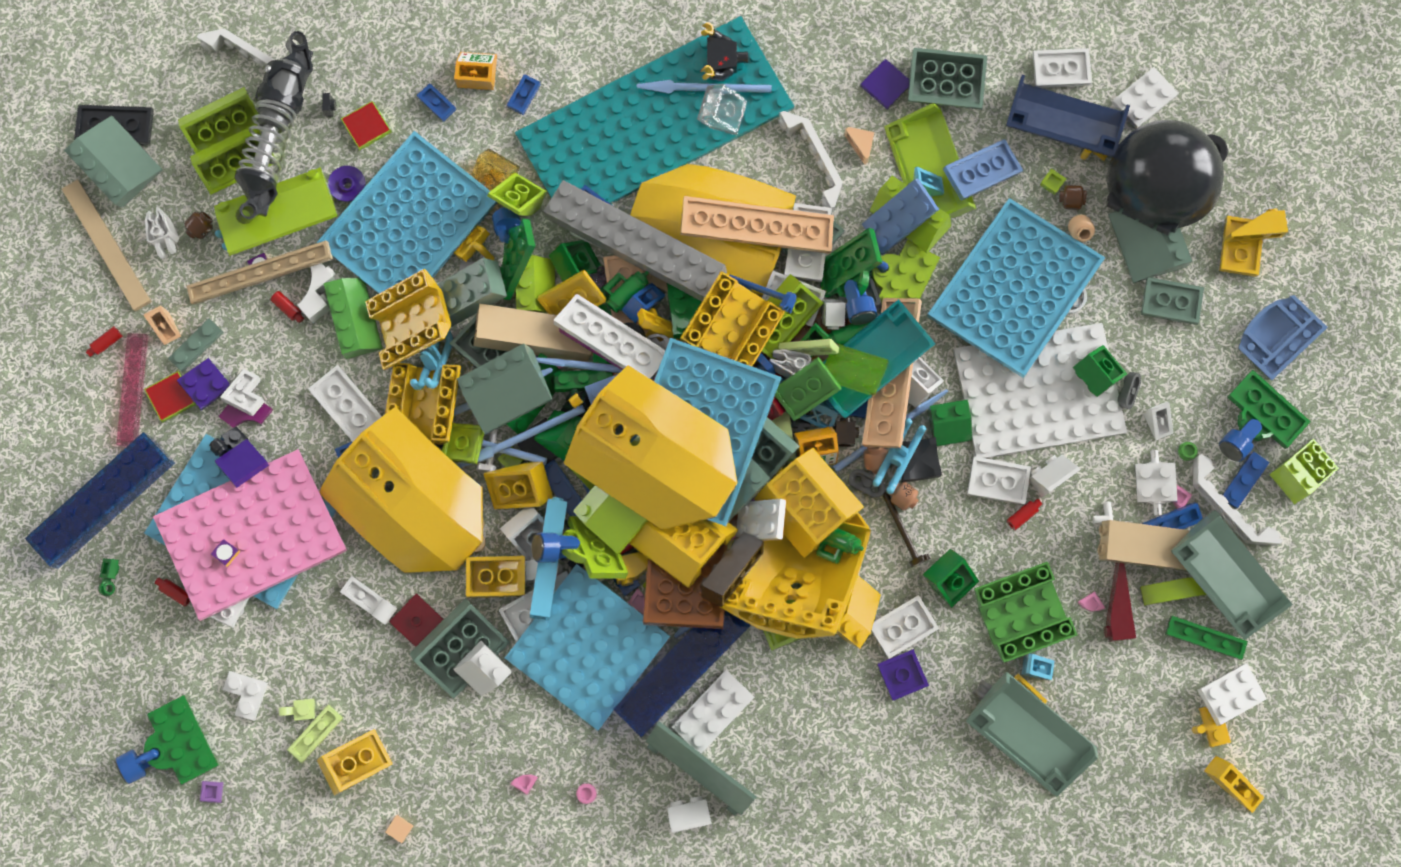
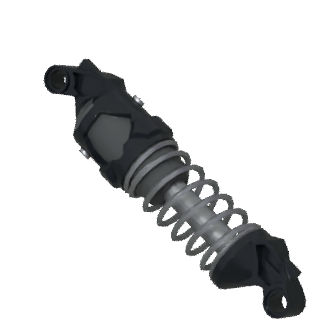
M300 31L292 32L286 41L285 46L289 51V55L272 60L267 64L263 81L255 95V109L258 111V114L252 116V120L258 126L249 127V132L255 137L246 138L245 142L252 148L242 150L243 155L249 159L239 161L241 167L236 170L234 177L248 200L236 212V219L241 224H249L258 215L266 217L269 206L278 195L276 190L278 176L276 174L281 171L282 166L280 162L285 158L283 151L288 148L286 140L291 137L289 129L294 127L293 120L296 119L297 114L302 109L304 102L303 92L305 91L307 78L313 71V64L311 62L313 51L309 50L306 36ZM293 40H296L299 45L295 44ZM252 129L262 130L261 135L253 132ZM287 131V136L284 138L279 133ZM249 140L259 141L258 146L250 143ZM283 141L284 147L280 149L275 145V142ZM246 151L256 152L255 157L248 155ZM280 152L281 158L277 160L272 156V153ZM243 163H251L252 167L245 166ZM277 164L278 169L273 171L268 165ZM242 210L248 211L250 213V217L245 216Z

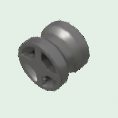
M981 680L979 687L974 689L972 693L982 700L992 686L986 681Z

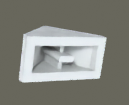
M1168 401L1154 406L1143 413L1155 440L1173 434L1170 403Z

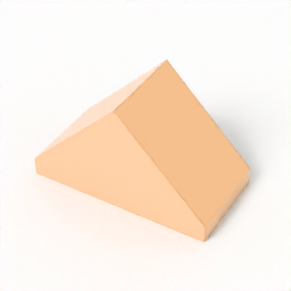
M852 127L846 128L844 136L864 165L867 164L874 132Z
M161 305L144 314V317L164 345L181 337L170 313Z

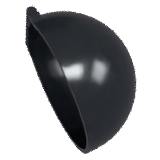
M1158 120L1138 127L1120 142L1114 156L1110 160L1107 173V187L1109 191L1107 207L1117 212L1123 208V215L1134 220L1139 219L1140 223L1152 229L1158 224L1156 231L1167 236L1171 232L1175 233L1178 228L1196 223L1215 207L1222 191L1224 168L1216 145L1199 128L1178 120Z

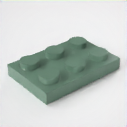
M1147 277L1141 315L1198 325L1204 287Z

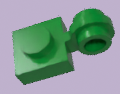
M103 558L99 578H102V582L98 587L99 593L103 596H110L115 591V585L111 582V579H115L119 572V560Z

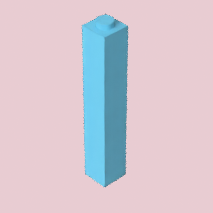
M558 497L548 499L543 533H556L562 536L567 502L564 499ZM558 560L555 563H538L529 618L549 621Z

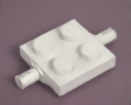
M1154 450L1150 451L1151 462L1135 464L1137 503L1152 504L1154 516H1157V509L1158 516L1162 515L1161 504L1177 502L1175 463L1159 462L1158 450H1155V458Z

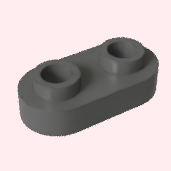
M1129 372L1125 376L1122 392L1118 395V402L1121 408L1131 409L1133 407L1141 385L1140 373Z
M861 469L852 471L848 477L849 485L871 498H879L885 492L883 481L878 486V492H873L871 488L875 476ZM855 477H860V478H861V482H860V483H856V482L854 481V478H855Z

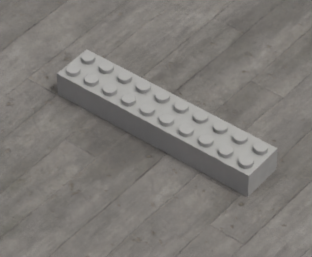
M564 180L543 211L547 219L632 265L648 271L649 274L700 301H703L720 271L727 274L725 265Z

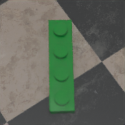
M1170 616L1165 632L1167 636L1238 660H1243L1248 643L1246 640L1175 616Z

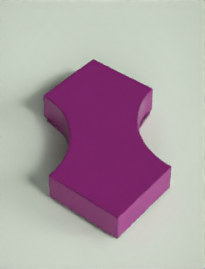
M263 403L258 411L251 416L228 404L218 417L233 428L247 421H253L262 425L273 409Z

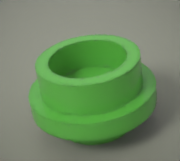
M1184 442L1178 447V455L1185 461L1193 460L1198 454V449L1192 442Z

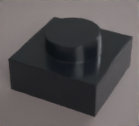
M322 93V111L326 117H333V111H336L337 108L336 100L332 98L330 93Z

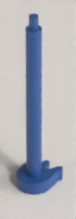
M731 274L729 275L744 287L782 300L780 304L782 310L789 313L792 312L797 298L795 293L787 292L782 294Z

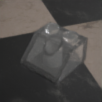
M724 84L709 85L706 88L697 120L709 128L737 135L747 100Z

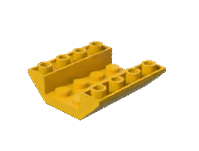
M425 269L365 301L369 318L380 322L386 346L385 349L378 352L383 370L445 339L451 327L443 292Z
M720 271L680 338L695 347L753 366L785 311L773 303L762 299L737 283V280Z
M410 363L394 365L392 367L385 414L394 407H397L431 442L436 445H443L449 442L458 390L457 378L460 377L461 366L442 365L441 378L436 388L430 389L425 385L423 389L415 390L411 386L410 381L412 379L419 381L423 368L416 367ZM431 370L429 373L428 378H430L431 380L433 378L435 370Z
M814 448L791 462L769 481L754 498L755 501L786 500L783 534L804 558L818 548L819 544L846 520H850L864 508Z
M705 519L662 530L650 521H647L629 544L689 588L701 575V567L722 543L725 545L729 543L738 532V529L730 523H727V526H723Z

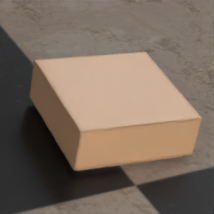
M396 815L385 833L403 843L414 825Z

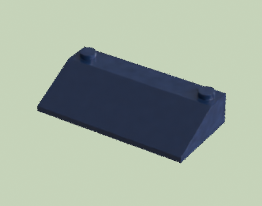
M1021 75L1006 127L1110 157L1114 156L1119 146L1130 105L1127 104L1124 110L1119 111L1025 84L1023 82L1025 75Z

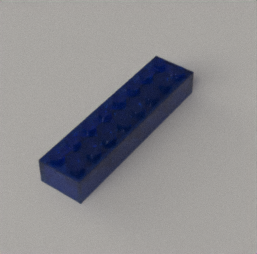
M143 432L32 531L25 540L50 567L59 569L170 469L175 462L150 435Z
M724 610L723 629L692 628L613 710L642 738L752 625Z

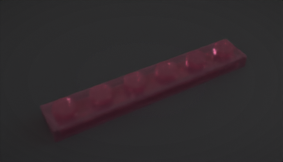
M127 333L117 446L138 447L149 337L147 334Z

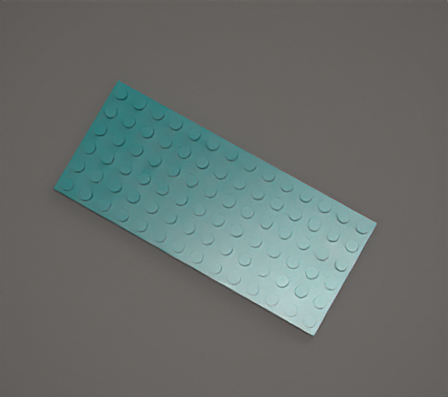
M742 16L715 29L737 42V52H748V63H737V73L721 82L710 78L703 80L702 78L706 74L701 69L707 65L708 34L707 36H700L516 131V137L550 198L553 197L564 180L579 189L586 185L608 203L613 204L638 191L641 183L709 154L780 116L782 111L789 112L795 107ZM671 80L674 83L771 85L772 87L771 93L678 90L665 93L637 88L636 85Z

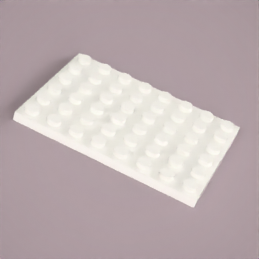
M1102 323L1055 331L1024 378L972 345L953 349L963 400L968 399L972 418V443L976 457L990 458L1127 433L1123 411L1118 402L1117 385L1114 384L1107 391L1096 397L1088 390L1085 382L1076 375L1075 370L1072 368L1100 346L1104 345L1108 350Z

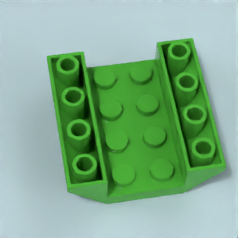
M1048 561L974 588L978 609L991 642L1003 663L1077 636L1071 617H1066L1052 583L1055 578Z

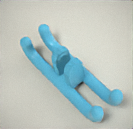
M450 329L445 337V346L441 355L438 352L440 341L421 352L420 359L424 367L419 381L416 379L410 381L411 386L415 390H421L425 385L430 389L438 386L442 365H446L452 349L450 342L453 340ZM431 370H435V373L431 380L430 378H428L429 373Z
M910 418L905 419L903 439L912 424ZM924 425L919 426L908 448L901 445V448L889 449L872 482L873 486L878 487L892 463L898 466L886 491L888 494L894 493L926 431Z

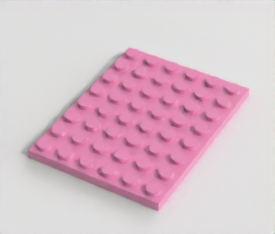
M299 449L268 463V467L237 488L229 481L153 516L200 621L347 551ZM223 539L240 551L228 567L211 555Z

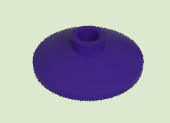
M349 165L338 167L331 173L328 179V187L332 196L343 202L353 201L366 186L363 173L358 168ZM350 183L351 187L345 188V185Z

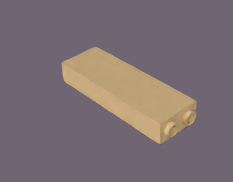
M479 303L475 325V347L510 351L524 343L533 349L534 354L537 356L542 353L550 358L588 362L590 356H593V352L559 332V327L554 325V319L558 315Z
M1115 520L1102 521L1099 527L1100 544L1097 549L1099 560L1187 571L1171 550L1190 530Z

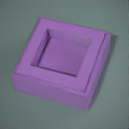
M202 781L200 801L221 803L224 782Z

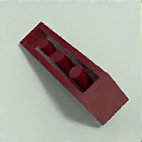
M1116 562L1106 626H1104V635L1108 638L1109 642L1136 638L1125 563Z

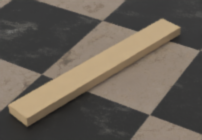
M77 179L63 187L62 191L133 310L136 312L151 303L150 297L81 182Z
M319 242L187 285L190 303L197 304L333 260L329 242Z

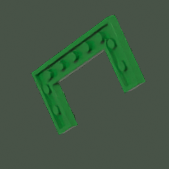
M597 285L606 297L607 302L609 295L602 289L605 285ZM606 302L598 306V308L612 316L611 308ZM593 353V363L611 364ZM595 370L555 372V392H570L572 389L586 391L585 386L612 377L613 372Z

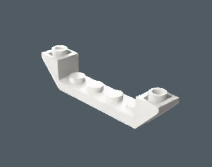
M226 29L205 32L197 36L201 42L200 46L207 51L213 50L217 53L223 44L231 49L235 47L242 56L246 58L250 56L262 68L274 60Z
M785 111L780 112L778 123L781 129L786 130L787 134L801 129L802 138L804 140L807 139L810 144L808 145L810 153L818 159L817 165L820 171L825 172L827 176L825 177L826 182L832 188L823 192L821 204L823 207L832 208L831 213H833L843 184L838 172L809 119Z
M1202 453L1193 459V487L1246 544L1275 546L1280 544L1282 539L1274 528L1266 527L1257 535L1255 534V529L1241 519V514L1228 505V500L1215 491L1214 485L1209 480L1204 479L1215 468L1210 458L1205 455L1203 456Z

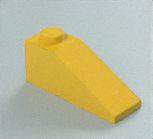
M1276 208L1267 210L1230 233L1225 238L1226 242L1282 238L1288 233L1285 210L1278 211Z
M641 552L621 556L628 575L626 579H616L617 585L622 584V586L633 584V581H636L647 572L648 558Z
M1215 756L1204 770L1217 785L1252 813L1265 798L1232 763L1218 756Z

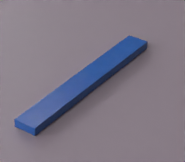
M554 459L544 465L550 488L556 497L562 498L567 502L566 511L569 516H577L573 510L582 499ZM636 580L628 586H622V584L617 586L622 594L626 596L641 585Z

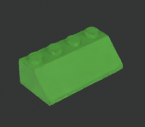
M341 278L323 283L342 355L346 359L383 349L376 320L369 318L365 301L370 298L366 283L360 278Z

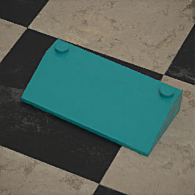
M899 299L840 347L837 354H832L823 362L841 386V390L828 399L844 418H847L936 344Z

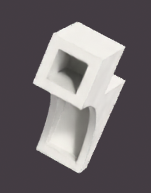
M322 263L311 266L312 279L310 288L304 299L298 304V307L312 323L316 322L330 310L327 305L328 299L322 294L325 291L323 283L335 280L333 277L335 272L329 265L325 268Z

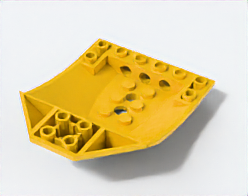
M693 164L683 165L641 183L630 213L631 216L724 264L727 275L731 274L763 287L767 286L781 248L680 235L683 198L687 196L793 210L796 195L741 175ZM752 290L753 293L763 296V293Z
M629 365L598 393L578 424L564 464L662 530L716 517L737 485L728 429ZM623 425V432L620 435H616V428ZM634 435L640 437V442L636 446H632L630 443Z
M397 407L391 409L361 432L335 461L319 490L320 495L366 541L404 573L457 571L466 561V557H470L483 542V487L447 457ZM378 468L380 472L379 476L376 479H374L372 477V471ZM388 481H392L394 484V489L391 492H386L385 484Z
M859 512L838 527L859 538L861 546L864 548L863 551L859 550L856 554L843 552L838 564L817 556L818 548L804 558L784 534L782 540L764 541L763 555L721 608L757 629L795 639L835 636L854 589L865 556L871 529ZM828 545L825 547V551L836 554L837 549ZM794 583H800L802 587H800L799 589H793L791 585ZM787 600L795 601L792 604L786 603Z

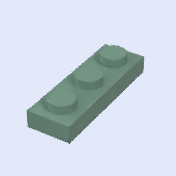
M208 318L168 359L180 371L184 372L224 332Z

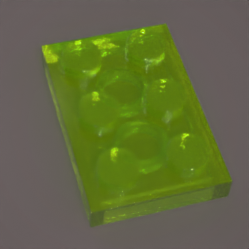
M837 344L839 352L837 354H829L825 363L826 368L839 385L875 396L889 364L888 359Z

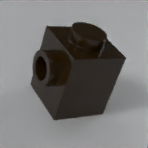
M840 418V421H836L835 426L832 427L837 433L838 447H854L855 438H859V427H856V421H851L850 418Z

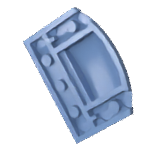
M1295 295L1289 296L1290 298L1279 299L1260 311L1246 327L1238 347L1271 381L1328 328Z

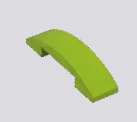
M1193 577L1140 586L1144 606L1207 595Z

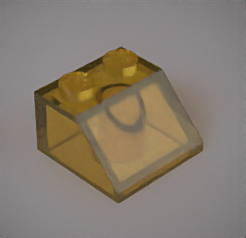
M487 149L478 155L471 176L491 191L514 173L518 174L520 166L495 151Z

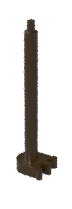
M885 490L883 498L913 559L909 562L911 567H916L930 560L929 554L918 556L904 524L890 500L891 497Z

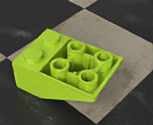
M1312 439L1269 475L1295 505L1313 493L1339 468L1321 446Z

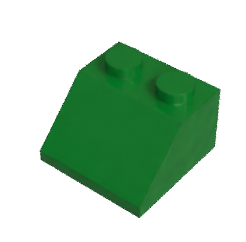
M584 240L561 243L548 255L562 282L582 270H585L591 278L604 272L589 242Z
M1104 345L1089 353L1072 367L1076 375L1085 382L1088 390L1096 397L1127 375L1126 371Z
M968 399L929 406L927 413L932 438L936 437L937 447L972 441V418Z
M554 410L548 420L566 412ZM579 416L571 418L537 434L534 440L565 461L574 433L582 418Z
M951 548L922 574L928 584L951 608L979 583L965 558Z

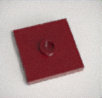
M416 593L389 622L416 647L444 618Z

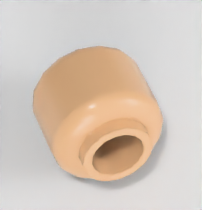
M1076 215L1068 223L1070 235L1081 243L1090 240L1094 236L1095 227L1088 216Z

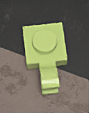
M314 699L293 701L294 707L279 708V716L294 715V721L315 719Z

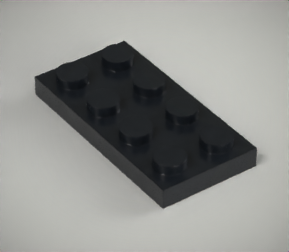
M78 105L74 140L105 119L113 116L138 144L150 145L154 110L152 107Z

